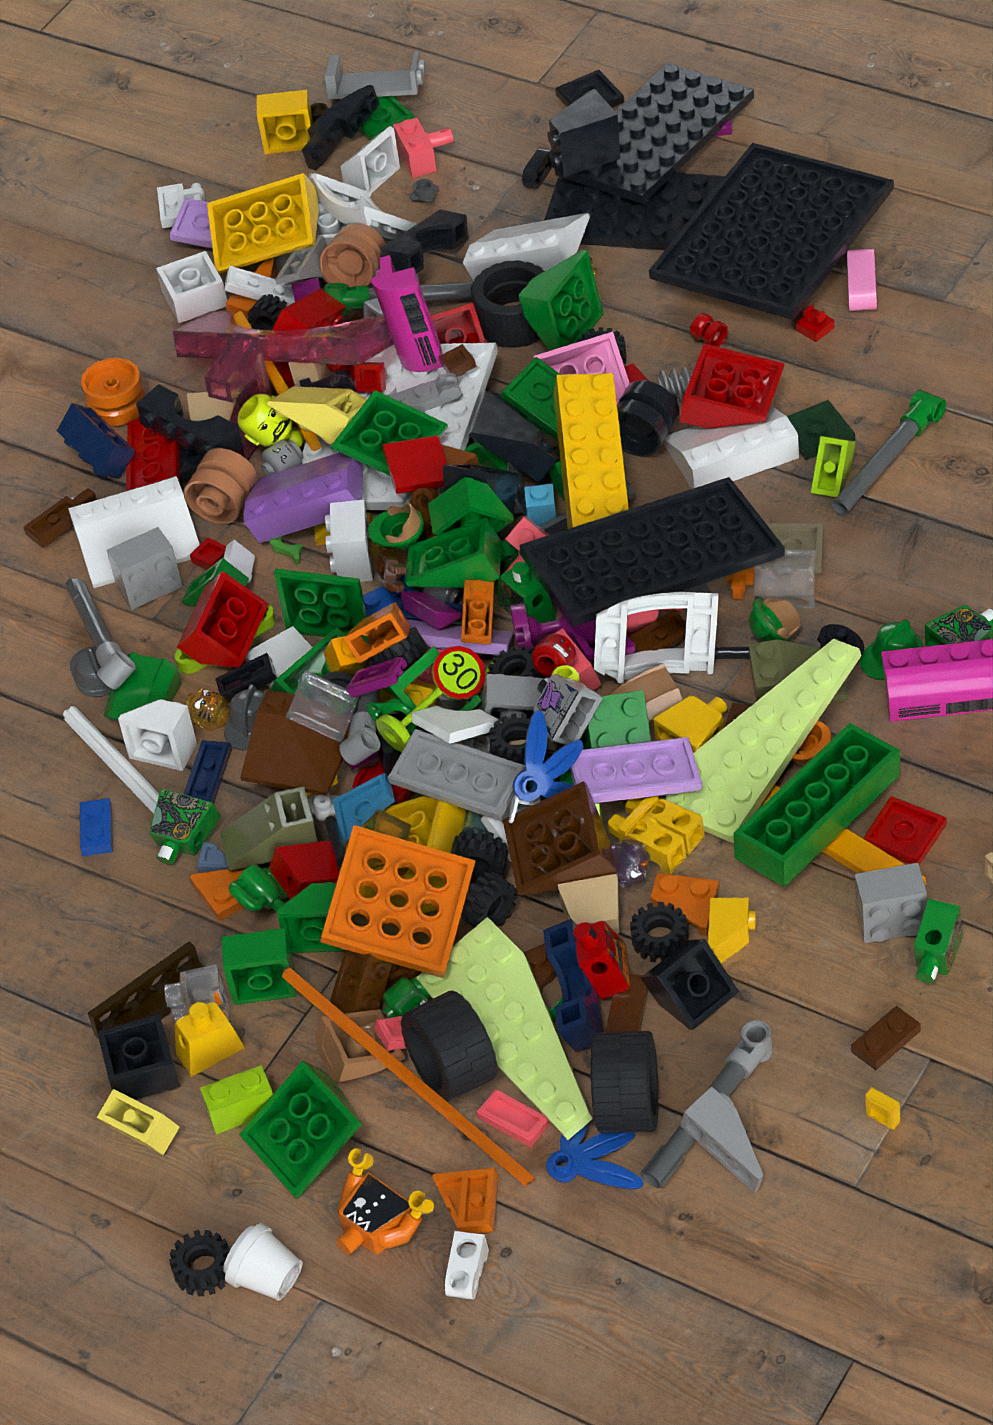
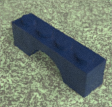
M569 919L543 930L546 954L554 967L562 991V1004L554 1007L558 1033L577 1052L592 1046L594 1034L603 1032L598 995L578 963L576 939L573 934L577 924L572 919Z

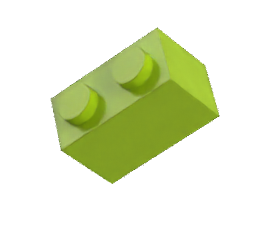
M262 1065L200 1087L205 1108L216 1135L249 1123L273 1095Z

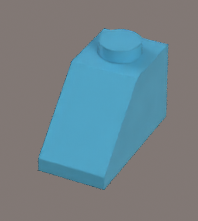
M553 484L524 487L527 516L533 522L540 526L557 517Z

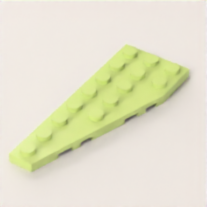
M835 639L831 640L693 753L702 781L701 790L661 795L659 799H665L701 815L705 832L734 843L733 833L758 810L862 656L860 649Z
M487 917L452 947L444 978L422 972L416 979L427 990L432 999L453 990L461 994L471 1004L491 1040L496 1055L497 1067L546 1119L569 1140L593 1119L574 1076L572 1066L565 1054L563 1044L543 1000L528 959Z

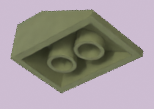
M783 640L748 643L750 670L756 702L817 653L820 648ZM845 681L831 702L848 700Z

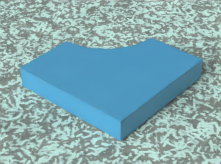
M385 773L333 799L337 823L345 849H347L353 825L374 831L378 817L386 807L395 802L391 783H389L388 776Z

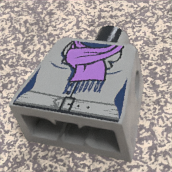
M557 674L541 680L537 688L541 695L534 706V713L535 711H541L544 714L547 735L552 741L565 745L580 740L603 697L580 682Z

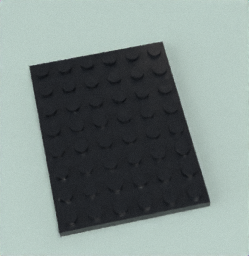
M752 143L649 269V277L652 280L793 320L893 191L894 180Z

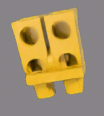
M658 796L628 799L625 808L626 813L630 815L625 818L619 814H614L608 821L609 832L619 838L621 849L627 852L631 851L637 856H644L660 866V871L666 874H672L686 859V854L689 855L705 837L701 815L665 799H659Z

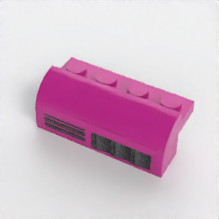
M390 255L379 258L380 270H376L377 277L371 278V282L401 365L411 372H428L442 368L443 366L438 357L443 354L442 347L414 267L396 272Z
M993 639L881 652L886 703L890 722L993 710Z

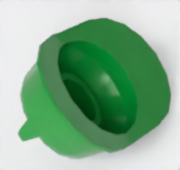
M909 620L889 622L878 630L875 640L864 650L860 657V667L862 672L868 677L876 680H885L881 652L923 647L921 638L915 634Z

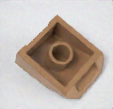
M664 663L652 666L632 676L608 694L613 695L644 690L650 732L655 731L653 719L682 701L679 688L674 683Z
M380 1009L345 1014L384 1047L374 1029L376 1020L387 1018ZM328 1016L321 1017L316 1031L317 1053L320 1054L333 1082L364 1077L387 1068ZM405 1048L388 1051L399 1061L407 1057Z

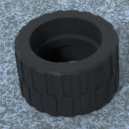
M520 260L504 261L491 265V267L484 269L476 276L471 285V299L484 338L489 343H496L502 347H517L529 345L540 340V337L524 317L521 304L503 305L511 302H520L519 294L532 278L545 272L542 267Z
M448 991L402 1015V1036L418 1074L423 1082L446 1102L496 1077L497 1062L491 1040L476 1011L458 992Z
M650 1031L595 1033L591 1046L590 1076L593 1116L597 1131L599 1133L654 1131L658 1121L659 1096L657 1059L653 1034Z

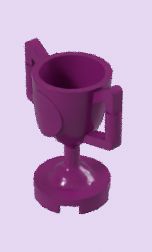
M524 603L510 606L517 649L518 645H521L525 649L528 646L533 651V647L539 643L542 635L556 633L563 628L568 636L575 641L587 660H594L595 648L591 649L590 646H595L596 620L571 627L562 614L557 621L538 623L535 618L526 614ZM626 637L625 654L634 653L635 644Z

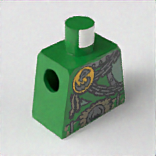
M526 562L515 563L510 570L500 576L498 602L510 615L511 605L524 603L526 614L535 618L538 623L556 620L551 597Z
M962 605L925 624L926 646L993 639L992 609H987L979 615L970 607Z
M161 788L150 826L151 837L157 845L161 846L156 858L164 864L173 865L179 852L192 856L196 855L201 849L202 843L207 840L221 818V814L212 802Z
M928 899L914 944L916 967H918L915 976L918 980L925 983H933L937 973L942 975L949 974L964 936L960 906Z

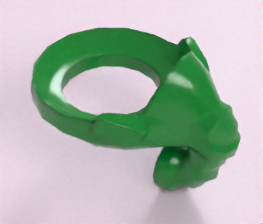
M389 699L388 702L382 703L372 701L366 707L368 714L375 722L381 715H389L392 711L398 710L407 716L413 710L408 705L402 703L400 699ZM412 722L407 728L410 736L417 726Z

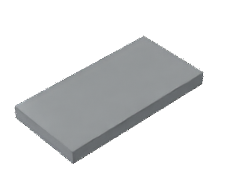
M415 729L389 774L388 780L393 785L501 821L515 795L513 790L514 778L525 770V765L456 742L449 744L435 735Z

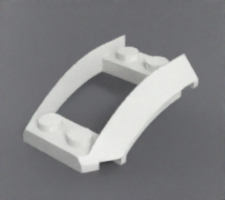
M309 173L308 179L316 187L317 199L332 217L346 225L353 223L365 224L374 228L382 237L396 239L417 225L416 223L382 212L370 198L371 192L316 173Z
M670 592L646 595L620 602L596 614L594 670L604 676L605 673L617 680V683H623L624 680L660 663L665 664L669 673L689 674V671H707V674H713L718 593ZM687 608L684 648L647 650L625 655L627 615L656 609Z

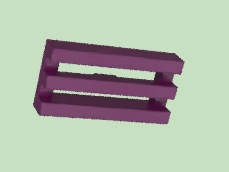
M397 657L357 670L346 691L351 697H356L397 684L399 680L397 677L403 674L402 669H405L408 664L403 657Z

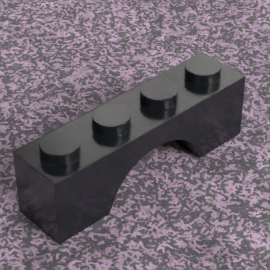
M440 209L383 246L380 258L390 255L396 272L414 267L417 274L424 269V253L437 249H454L468 239L467 215Z
M159 384L136 403L139 421L144 427L159 432L166 439H172L181 444L185 449L192 450L202 457L211 449L223 448L237 452L243 446L238 425L219 415L201 421L182 418L184 413L179 395Z

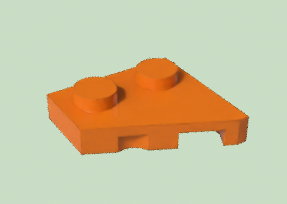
M225 869L196 873L189 876L192 886L218 921L244 908L231 896L228 888L230 883L237 880L245 869L231 871Z
M657 873L650 896L651 903H653L654 907H658V902H664V907H667L668 903L674 904V910L679 907L682 910V914L686 915L687 922L697 927L699 934L707 936L709 931L710 898H717L719 880Z
M495 1168L433 1174L432 1178L458 1231L475 1234L494 1232L498 1173Z

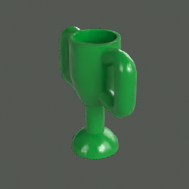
M256 864L246 868L237 880L230 883L228 888L231 896L250 911L267 908L274 909L277 912L278 908L285 904L281 899L288 898L269 868L261 869Z

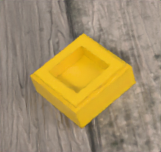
M871 1087L865 1095L866 1115L894 1130L900 1123V1102Z

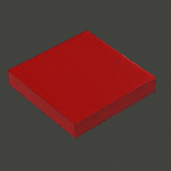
M438 435L383 444L382 452L396 494L413 492L418 488L444 486L443 465L448 464Z
M890 796L863 839L906 864L918 863L920 865L946 827L947 817Z

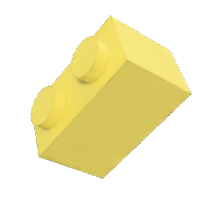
M115 1089L112 1090L97 1116L99 1120L113 1130L161 1155L165 1154L180 1128L162 1113Z

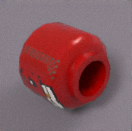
M550 634L544 637L533 650V666L541 675L550 678L552 672L557 667L572 665L576 656L575 647L565 636Z

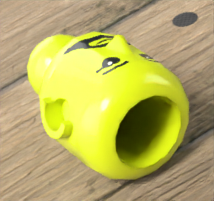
M256 394L243 404L238 414V426L245 433L244 437L257 446L260 444L263 447H270L280 440H286L287 442L293 441L299 448L301 447L304 437L300 430L292 428L293 420L280 416L276 413L275 409L267 405L268 401L275 398V396L272 395L270 397L267 394Z

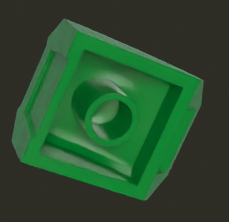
M131 652L127 656L135 663L136 669L117 690L111 688L104 716L118 720L121 714L161 699L172 702L182 684L178 667L166 658L160 659Z

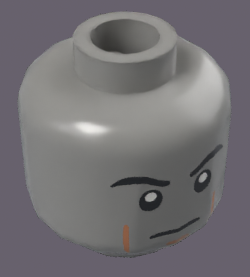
M280 440L263 451V464L261 468L264 474L268 476L301 465V460L304 457L300 448L293 441Z

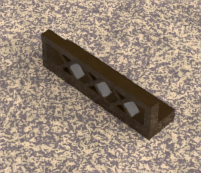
M190 941L90 1010L87 1014L94 1035L98 1038V1031L160 1014L162 1020L213 984V974L199 962L195 946ZM188 956L189 960L178 967L180 961ZM160 975H162L160 980L154 985H152L154 980ZM137 993L134 999L127 1003L129 997ZM111 1011L109 1016L100 1022L99 1018Z

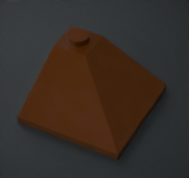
M267 690L256 713L241 773V781L284 789L304 786L306 793L327 796L344 759L340 753V744L348 738L351 722L296 694Z
M585 781L515 813L512 824L509 823V817L503 819L516 889L520 896L558 890V884L617 873L612 846Z

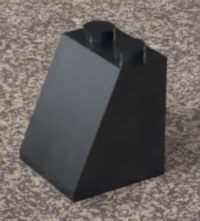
M596 89L590 90L549 120L550 131L547 133V137L552 150L549 159L552 167L557 169L563 177L621 159L618 114Z
M469 463L443 465L444 492L464 477L473 478L488 484L512 515L514 514L519 473ZM512 522L497 532L501 541L511 533Z

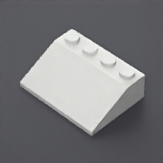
M588 213L493 230L469 245L463 264L473 281L484 269L504 261L520 260L531 262L546 271L577 253L590 216Z
M772 406L765 422L708 429L692 426L667 435L663 442L691 489L727 477L735 481L799 458L798 433L787 416Z
M177 477L68 508L93 588L115 582L107 554L108 549L156 527L160 528L172 545L177 563L191 560L190 554L200 545Z

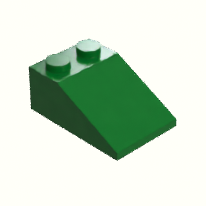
M487 517L413 544L409 546L405 583L407 586L464 588L465 580L493 582L500 578L502 541Z

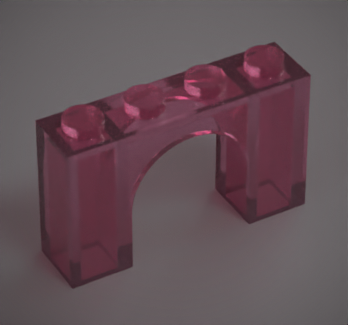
M235 332L204 375L208 396L211 398L234 403L239 396L237 407L230 419V422L238 425L239 411L250 397L256 394H267L270 397L272 395L260 338ZM239 427L243 446L236 453L249 461L258 446L244 437L245 433Z

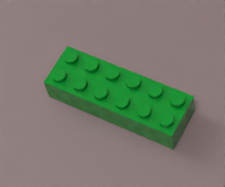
M849 723L733 833L734 858L785 887L900 776V750Z

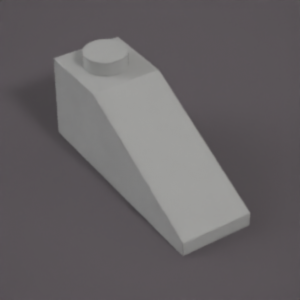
M324 236L316 237L315 245L293 251L276 277V283L284 284L318 278V280L324 279L319 264L321 253L327 246Z
M710 1087L684 1112L680 1126L748 1189L755 1193L759 1190L764 1175L740 1116L727 1095L718 1093L713 1087Z

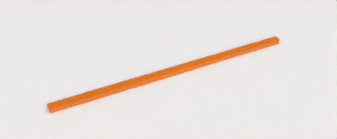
M287 968L284 970L282 978L463 1132L500 1166L506 1169L525 1187H527L528 1182L533 1183L535 1177L293 969Z

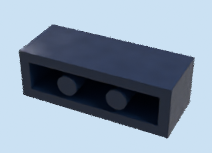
M72 403L57 429V432L65 439L64 443L75 449L79 453L78 457L90 463L94 467L93 472L103 478L111 476L120 479L135 452L108 423L89 407Z

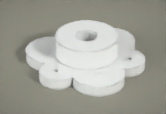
M330 793L327 796H310L308 803L311 815H315V818L319 821H324L330 815H336L333 799L338 796H330Z

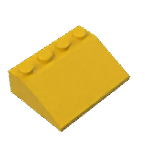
M304 173L207 203L214 263L218 274L227 272L229 266L241 268L303 249L316 243L319 213L316 187Z
M425 795L386 807L378 817L374 831L450 853L455 836H459V833L462 832L466 811L464 808ZM371 858L367 861L368 866L373 870L384 868L383 862L377 858ZM401 867L397 870L399 876L404 879H411L415 876L414 872L408 867ZM439 876L428 878L429 884L434 888L445 886L444 880ZM370 886L359 888L360 894L365 898L376 896L375 890ZM401 895L390 897V902L396 907H404L407 904L405 898ZM423 904L420 907L423 914L437 910L432 904Z

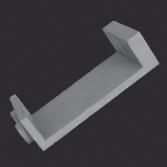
M419 50L414 51L410 70L342 73L340 55H330L325 73L327 99H343L367 85L374 86L377 97L417 95L419 85H423V75L426 74L425 60L420 59Z

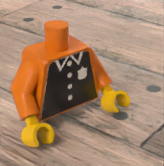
M355 1148L351 1150L348 1156V1161L354 1168L353 1171L348 1172L338 1206V1216L344 1233L336 1240L337 1246L346 1255H351L360 1245L373 1254H380L385 1249L407 1244L422 1221L421 1214H428L433 1211V1201L425 1199L422 1202L425 1198V1193L421 1191H414L410 1195L409 1200H407L369 1172L366 1175L362 1174L363 1170L369 1169L373 1165L374 1160L371 1154L366 1153L362 1163H359L361 1149Z

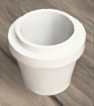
M259 1223L256 1226H249L238 1237L225 1260L223 1272L225 1273V1281L233 1287L242 1286L279 1301L285 1297L294 1285L302 1269L303 1262L272 1234L271 1228L263 1223Z

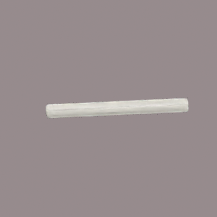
M71 706L68 710H65L63 712L64 720L154 814L159 793L76 707Z

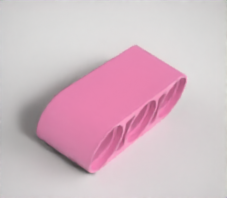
M874 249L847 250L849 311L877 310Z

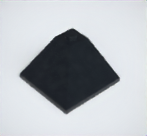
M487 391L483 393L468 436L537 482H540L558 459L560 453L558 439Z

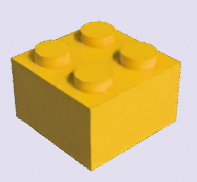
M307 90L257 95V119L264 154L300 151L308 143L310 136L307 130L313 124Z

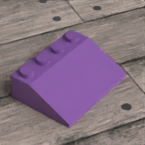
M339 452L259 478L245 500L244 523L259 543L324 523L325 515H330V503L362 500L363 463Z

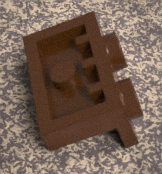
M345 950L330 1002L345 1014L379 1009L393 963L377 959L370 953L362 955Z

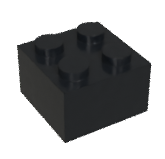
M160 1014L97 1032L112 1090L115 1089L132 1099H138L180 1087Z

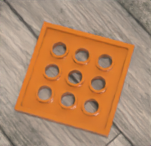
M353 825L320 942L362 955L370 953L377 959L444 978L475 860ZM371 858H377L383 862L384 868L373 870L368 866L367 861ZM401 867H408L414 872L415 876L411 879H404L399 876L397 870ZM439 876L444 880L445 886L434 888L429 884L428 878ZM370 886L375 890L376 896L365 898L360 894L359 888ZM401 895L405 898L407 904L404 907H396L390 902V897ZM423 904H432L437 909V914L426 916L422 913L420 907ZM355 914H362L367 918L368 924L362 927L356 926L351 921V917ZM393 923L398 927L399 933L393 936L387 935L383 932L382 925ZM424 932L428 935L430 942L424 945L418 944L414 941L413 934Z

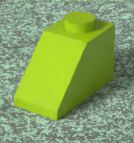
M820 437L811 493L837 497L843 491L851 471L855 441Z

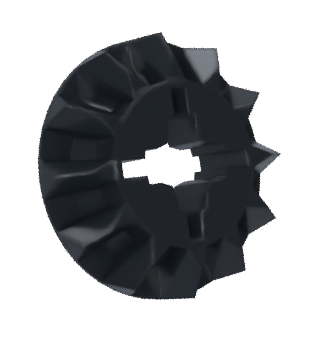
M828 624L820 630L817 641L821 644L820 649L835 639L859 648L861 655L863 654L864 643L860 636L850 628L839 624Z

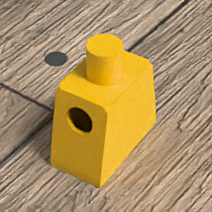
M689 696L653 719L655 739L660 741L688 737L692 752L694 753L724 728L723 714L728 710L727 705L719 697H715L706 704L695 696Z
M203 1002L194 1003L189 1009V1014L178 1019L175 1023L176 1056L190 1077L245 1049L234 1028L216 1002H210L207 1005Z

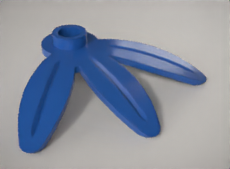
M535 711L532 715L527 730L525 770L520 772L513 781L515 795L524 801H533L540 795L549 798L574 786V784L553 781V779L565 773L576 762L583 749L582 741L571 742L554 752L543 763L547 748V726L544 714L541 711ZM531 780L533 787L531 791H527L526 783Z
M587 1123L569 1140L561 1134L560 1150L550 1155L546 1163V1169L550 1177L561 1183L570 1182L579 1175L588 1180L616 1188L635 1190L643 1186V1180L628 1169L614 1163L593 1160L625 1146L634 1139L635 1132L600 1133L581 1144L588 1129L589 1123ZM561 1163H567L565 1166H558Z

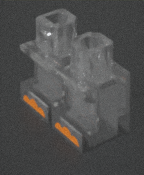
M217 964L180 972V982L164 985L165 1000L167 1006L171 1007L174 1025L178 1019L188 1015L190 1007L197 1002H203L206 1005L210 1002H216L232 1025L230 1001Z

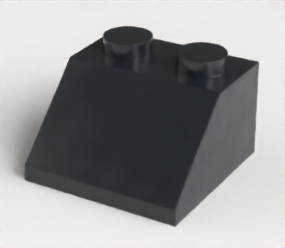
M705 939L687 940L641 977L656 1002L690 1030L697 1027L739 992Z

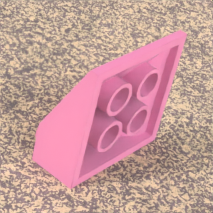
M613 332L533 356L534 358L538 357L561 375L613 373L617 404L630 384Z

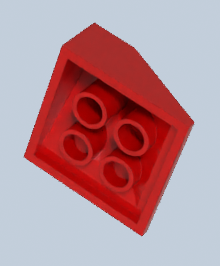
M703 344L683 397L680 422L706 429L765 422L785 363Z

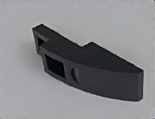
M373 85L360 88L335 103L307 130L310 140L302 149V153L309 169L317 171L337 144L341 142L344 136L353 138L359 129L363 127L370 115L377 109L379 101Z

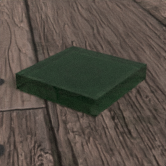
M829 400L787 416L798 433L799 453L805 461L817 456L821 436L849 441L856 440L855 432Z

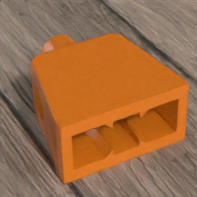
M394 602L360 621L344 637V640L357 661L361 663L407 638L411 626L397 603ZM362 635L368 637L369 643L363 640Z

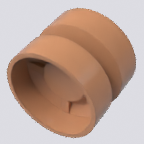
M353 223L343 227L326 246L320 256V270L328 284L344 283L348 287L368 286L371 278L377 275L376 270H380L379 258L381 248L386 245L383 237L374 228L365 224Z
M223 448L211 449L204 455L196 472L184 489L185 501L195 514L206 521L216 524L232 523L238 517L246 498L257 483L256 471L247 459L234 451Z

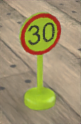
M454 646L440 652L432 668L433 680L437 688L401 722L388 714L381 715L376 720L375 724L379 733L393 748L402 752L411 736L405 727L412 722V712L426 709L442 693L449 698L462 700L468 699L479 692L484 685L486 676L484 663L479 655L470 648Z

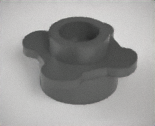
M420 179L413 184L414 192L410 193V199L412 201L418 200L422 203H430L434 201V195L439 192V187L434 185L429 179Z

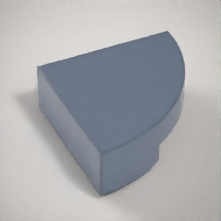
M209 842L202 843L197 863L198 872L228 869L225 854L215 844Z

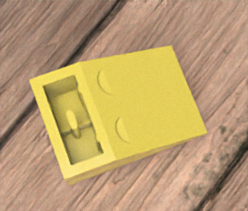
M294 386L268 401L267 405L275 409L276 413L280 416L292 419L299 423L302 429L316 433L322 437L323 441L332 445L367 399L351 389Z

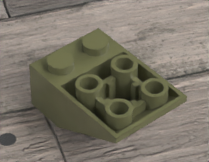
M304 786L273 793L220 832L228 871L246 869L252 864L257 865L271 862L276 847L317 842L313 818Z

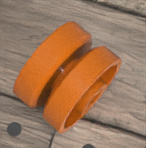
M107 358L97 361L86 369L81 378V387L87 407L92 408L110 426H121L139 417L136 403L145 396V391L136 364L123 358Z

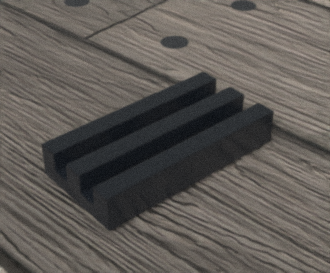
M265 653L215 678L221 700L225 705L231 703L235 694L248 689L250 684H254L256 689L277 678L272 658L269 654Z

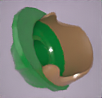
M405 502L403 506H390L387 511L376 516L370 523L368 528L369 538L376 545L405 550L409 546L416 544L423 532L424 521L422 514L409 502Z
M769 597L765 599L758 598L752 603L753 610L750 613L749 626L754 637L760 642L771 640L789 642L791 636L799 629L801 624V618L797 609L785 599L770 600Z

